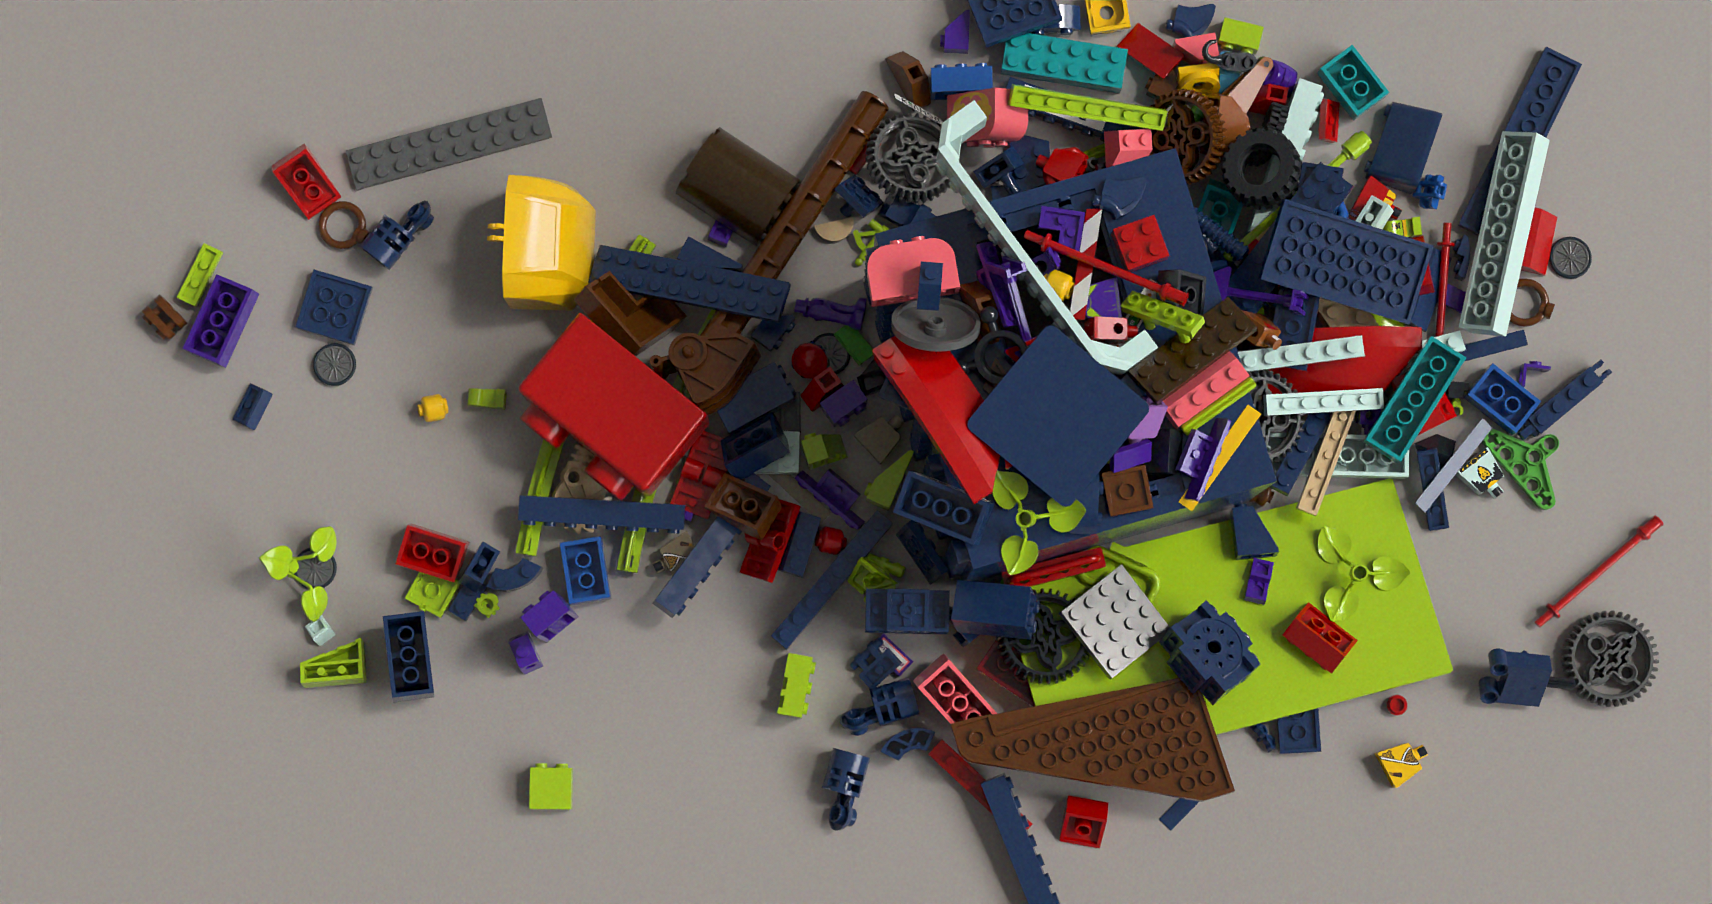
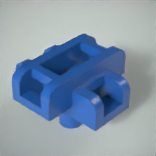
M1427 174L1425 180L1419 182L1413 197L1420 199L1419 206L1421 208L1437 209L1439 200H1444L1447 184L1443 183L1444 176Z

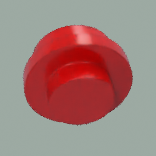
M1393 695L1388 699L1386 706L1391 714L1402 715L1407 710V701L1401 695Z

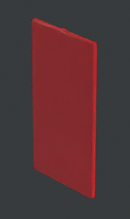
M1137 23L1117 45L1118 48L1128 49V55L1162 79L1185 56L1140 23Z

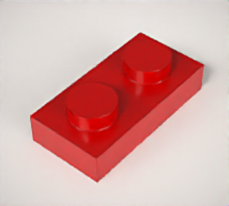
M1322 99L1318 129L1320 140L1330 143L1337 142L1339 102Z

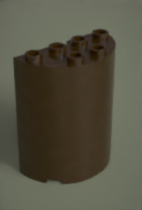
M719 127L714 134L712 133L691 161L686 170L687 175L680 181L676 194L757 247L767 235L771 225L773 226L781 214V210L785 208L801 180Z

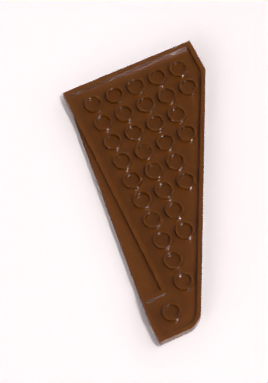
M1179 677L1163 682L969 718L951 724L960 755L971 763L1200 802L1235 792L1203 694L1200 690L1192 694Z

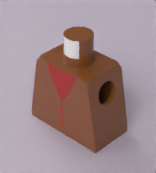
M1242 311L1257 326V331L1246 338L1248 341L1256 346L1272 348L1273 350L1281 346L1282 340L1278 338L1281 330L1263 314Z

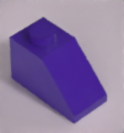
M965 10L945 28L944 35H940V47H944V53L968 54L970 10Z

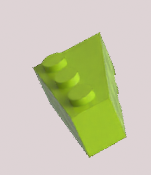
M811 433L804 436V440H801L802 450L809 470L848 458L841 435H816V433Z
M358 638L347 645L339 646L328 653H322L301 662V684L304 688L367 683L365 642L362 638Z
M788 653L777 714L801 719L802 715H807L809 703H806L805 699L806 694L810 695L812 689V682H809L810 674H814L816 662H812L813 657Z

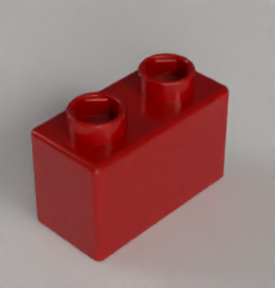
M579 313L519 386V392L530 403V406L520 416V420L554 448H559L566 438L571 436L591 452L595 457L584 469L585 473L619 500H623L633 487L644 496H651L710 424L708 416L703 410L582 313Z

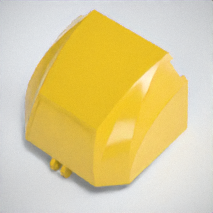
M508 175L505 193L504 224H488V228L491 230H504V237L490 235L487 236V241L503 242V298L511 309L572 311L578 305L574 299L589 284V277L594 265L596 210L570 185L540 177Z

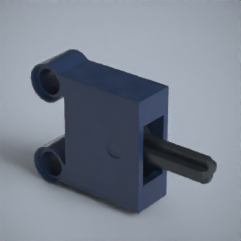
M1500 648L1493 649L1488 653L1490 672L1495 676H1500L1499 681L1494 677L1486 676L1481 678L1478 683L1480 699L1483 703H1505L1539 707L1546 687L1573 690L1575 686L1574 679L1551 676L1550 656L1529 654L1525 650L1521 653L1510 652Z

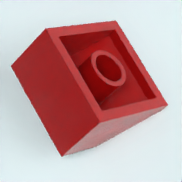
M1068 795L1059 841L1100 849L1107 823L1109 802Z

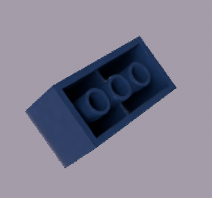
M424 611L382 616L393 703L434 698Z

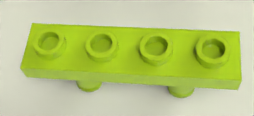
M1132 291L1120 305L1122 312L1141 318L1147 330H1153L1155 325H1160L1176 331L1182 343L1190 342L1205 323L1201 315Z

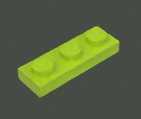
M205 243L203 244L177 296L178 299L197 307L223 255L222 251Z

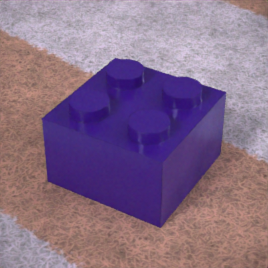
M852 380L822 401L820 409L833 427L837 425L842 427L850 421L851 415L855 413L857 416L866 409L868 399L856 382Z

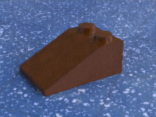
M725 473L704 507L742 532L763 540L782 505L778 496Z

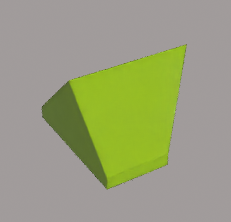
M861 557L858 560L847 581L862 595L866 593V589H881L898 584L868 557Z

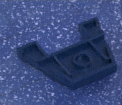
M1024 135L1019 141L1008 143L1010 148L1014 146L1024 162L1023 165L1012 171L1013 178L1019 188H1021L1015 194L1046 185L1043 178V168L1036 166V160L1039 155L1050 157L1049 141ZM1004 185L991 186L992 200L1010 196Z

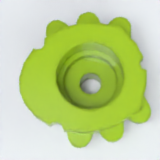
M482 593L481 597L476 599L477 603L474 606L481 614L490 618L491 614L496 615V610H500L498 606L499 599L493 593H488L487 595Z

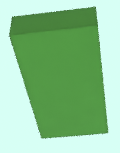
M845 325L835 332L834 336L859 366L873 356V348L858 330Z

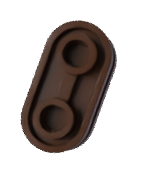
M159 294L154 299L158 305L153 309L147 305L142 310L144 313L142 318L149 325L154 324L158 328L156 333L163 340L166 338L171 340L176 335L172 329L176 325L182 329L188 322ZM162 311L171 318L167 324L158 316Z

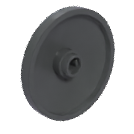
M940 297L939 311L917 309V299H913L895 309L892 314L891 327L894 335L911 347L927 351H951L963 348L976 340L980 333V318L977 312L970 306L954 299Z

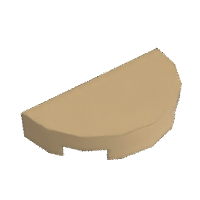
M854 217L815 225L814 228L823 239L829 242H839L846 239L851 233L854 226Z

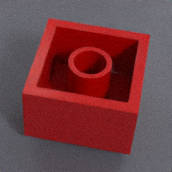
M1155 215L1120 226L1111 232L1123 268L1128 272H1134L1165 261L1169 257Z

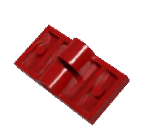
M703 431L694 442L685 461L670 504L686 505V511L704 519H709L711 512L705 509L704 506L723 475L727 472L720 442L724 438Z
M780 499L782 508L763 540L745 533V540L749 543V547L739 572L769 583L774 581L801 508L797 504Z

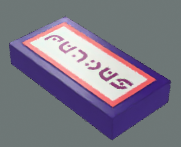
M883 634L880 638L884 644L879 649L883 653L889 648L902 662L894 670L900 677L914 661Z

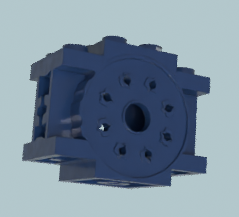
M866 589L865 633L948 634L950 590Z
M1207 600L1179 623L1170 627L1159 641L1171 656L1166 662L1192 694L1200 690L1212 706L1233 688L1248 679L1260 666L1257 656L1248 650L1253 644L1249 635L1240 629L1236 620L1229 616L1227 612L1220 616L1216 608L1209 604Z

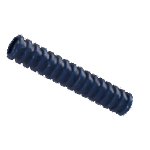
M1197 207L1194 208L1202 235L1205 234L1207 239L1211 238V242H1216V245H1220L1222 250L1225 249L1227 254L1231 253V257H1236L1237 261H1241L1248 253L1249 246H1244V242H1239V239L1234 238L1233 234H1228V230L1224 231V227H1219L1218 223H1213V219L1209 220L1207 215L1204 216L1202 211L1199 212Z

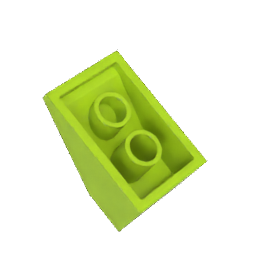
M909 450L876 477L873 484L868 483L864 495L867 496L866 502L889 511L914 451Z

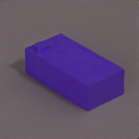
M216 274L183 349L226 368L258 299L259 293Z

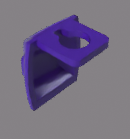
M1272 60L1273 67L1263 85L1274 84L1288 87L1287 98H1289L1295 87L1298 73L1289 65Z

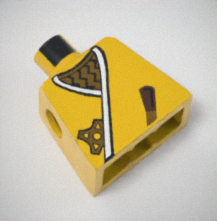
M1409 743L1374 753L1392 788H1398L1419 772L1422 766L1418 760L1428 756L1423 745L1412 749Z

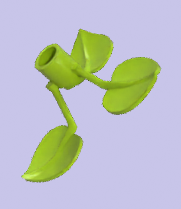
M997 471L993 496L997 504L1004 509H1012L1016 503L1018 504L1016 523L1021 527L1024 536L1023 538L1018 535L1011 536L1002 545L1001 553L1007 572L1013 575L1030 568L1038 557L1037 544L1033 541H1027V527H1032L1036 523V519L1050 517L1049 522L1054 530L1068 532L1079 524L1086 513V508L1077 499L1072 505L1065 507L1051 498L1047 503L1049 513L1036 515L1032 510H1023L1020 500L1024 499L1028 494L1027 481L1020 474Z
M331 526L320 527L312 533L309 544L310 549L314 553L310 555L294 557L289 547L280 545L269 549L259 557V560L273 579L281 580L288 574L289 578L295 579L308 588L301 595V607L306 617L312 622L317 621L325 611L328 603L327 593L323 587L315 586L313 588L312 585L300 579L294 573L298 571L299 564L297 561L317 556L319 561L325 562L333 556L337 540L335 531Z
M1324 526L1319 533L1317 546L1322 559L1328 563H1335L1340 558L1341 561L1351 567L1349 575L1352 582L1347 586L1346 590L1342 586H1333L1325 593L1324 606L1332 622L1342 621L1356 611L1359 597L1356 593L1349 592L1356 582L1365 580L1368 575H1374L1373 582L1375 586L1381 590L1390 591L1398 587L1410 574L1409 569L1403 563L1388 556L1375 559L1372 563L1373 571H1368L1365 565H1355L1343 557L1352 548L1351 539L1345 532Z

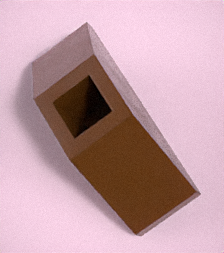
M904 51L887 57L885 60L906 99L920 108L930 105L929 79L920 61Z
M977 280L961 284L959 293L963 303L970 306L979 315L980 333L976 338L978 344L986 334L990 333L988 325L981 320L980 313L982 309L987 306L994 307L997 312L998 309L992 292ZM998 312L996 324L1000 330L1001 318ZM999 338L990 341L987 346L998 343Z

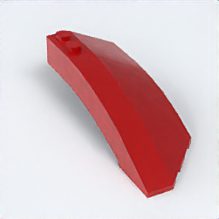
M896 336L874 348L872 352L876 363L909 407L943 458L950 472L973 504L993 493L1000 455L968 428L969 418L984 400L950 351L917 349L903 343Z

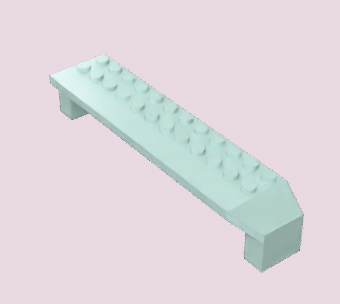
M973 100L942 123L936 159L937 170L942 176L946 174L949 178V186L955 193H960L963 198L961 201L968 211L972 209L975 213V221L981 228H986L989 233L987 236L990 241H993L994 246L998 244L1002 250L1001 256L1025 262L1027 271L1016 276L1020 281L1024 280L1028 285L1026 289L1032 298L1037 297L1041 302L1039 307L1046 316L1050 315L1054 320L1053 326L1063 332L1113 375H1125L1130 369L1156 351L1158 346L1146 330L1120 348L1093 341L1088 337L959 163L961 143L985 127L987 116L975 100Z

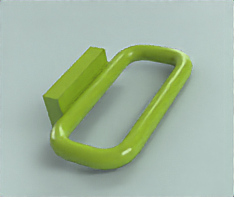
M1112 542L1109 549L1102 546H1092L1087 549L1091 550L1101 547L1105 557L1150 577L1152 586L1147 598L1151 603L1154 601L1161 582L1158 574L1147 567L1150 558L1115 542ZM1088 564L1082 565V566H1080V567H1081V568H1086V567H1088ZM1087 573L1078 574L1081 581L1091 587L1099 582L1089 577Z

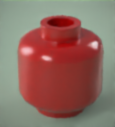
M827 526L823 527L822 530H818L815 538V546H818V550L832 555L839 554L841 549H845L847 538L844 537L841 529Z

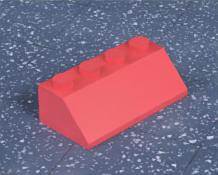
M1229 351L1163 401L1168 406L1165 416L1173 427L1177 429L1242 383L1250 375L1239 360Z

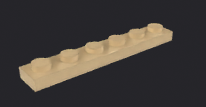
M1356 410L1332 412L1296 509L1317 516Z

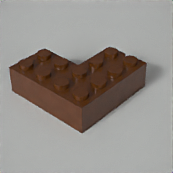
M610 271L586 285L574 299L598 327L634 356H637L674 331L687 317L679 306L672 301L644 296L636 301Z

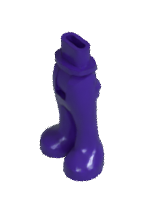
M806 298V300L797 299L794 312L803 313L804 317L814 318L815 321L836 322L861 331L867 298H859L856 304L852 306L842 305L821 298H813L811 301H809V298Z

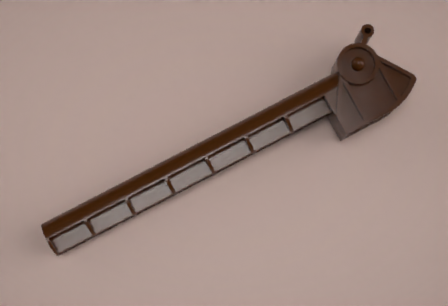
M867 91L860 93L741 273L777 280L835 192V188L841 183L868 142L870 135L873 134L874 129L878 127L888 112L889 107L883 100ZM716 310L700 336L695 333H683L677 336L669 346V355L663 357L653 355L649 360L650 365L655 373L663 379H666L669 374L677 372L684 381L694 404L708 416L726 406L735 397L761 358L755 342L740 335L751 317Z

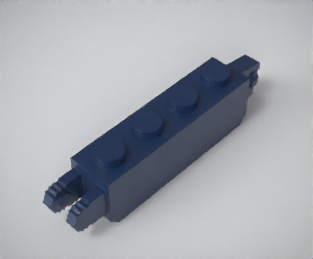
M1602 359L1582 371L1535 410L1523 424L1525 428L1517 435L1524 440L1531 434L1534 437L1542 434L1600 386L1612 371L1610 369L1605 370L1598 377L1594 371L1603 365Z

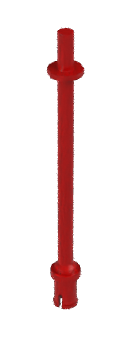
M1443 223L1442 242H1437V246L1442 248L1435 337L1444 335L1450 247L1455 246V243L1450 242L1451 223Z
M1027 230L1024 235L1025 239L1042 245L1041 251L1043 252L1051 247L1056 252L1159 294L1161 300L1165 301L1167 299L1183 307L1187 302L1189 293L1173 288L1169 283L1160 285L1051 240L1052 235L1049 233L1046 237Z
M1654 515L1643 526L1640 525L1635 536L1554 605L1548 603L1546 605L1548 610L1535 621V624L1540 628L1553 616L1558 619L1560 617L1559 611L1641 540H1649L1651 538L1650 535L1664 525L1662 520Z

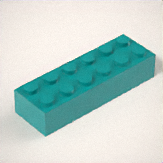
M1027 33L1006 41L1001 74L1120 94L1128 49Z
M1430 336L1363 442L1395 463H1400L1466 360V357L1433 336Z

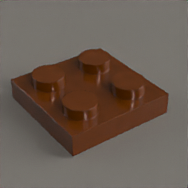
M1145 465L1131 467L1116 473L1112 471L1101 473L1110 517L1154 508Z

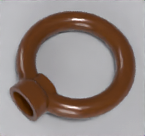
M335 202L325 208L319 218L318 229L321 238L327 245L336 249H347L357 243L361 244L370 233L366 229V219L362 210L351 202ZM340 209L351 211L358 220V227L355 229L352 238L346 241L333 239L328 234L326 228L329 216Z
M1519 279L1517 288L1526 286L1536 290L1541 298V305L1538 313L1531 318H1519L1511 312L1510 322L1518 326L1527 327L1539 323L1543 318L1550 319L1555 304L1549 303V297L1545 288L1532 279Z

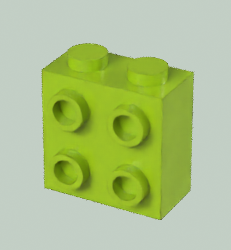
M535 763V767H530L529 809H572L573 768H568V764H556V768H548V763Z

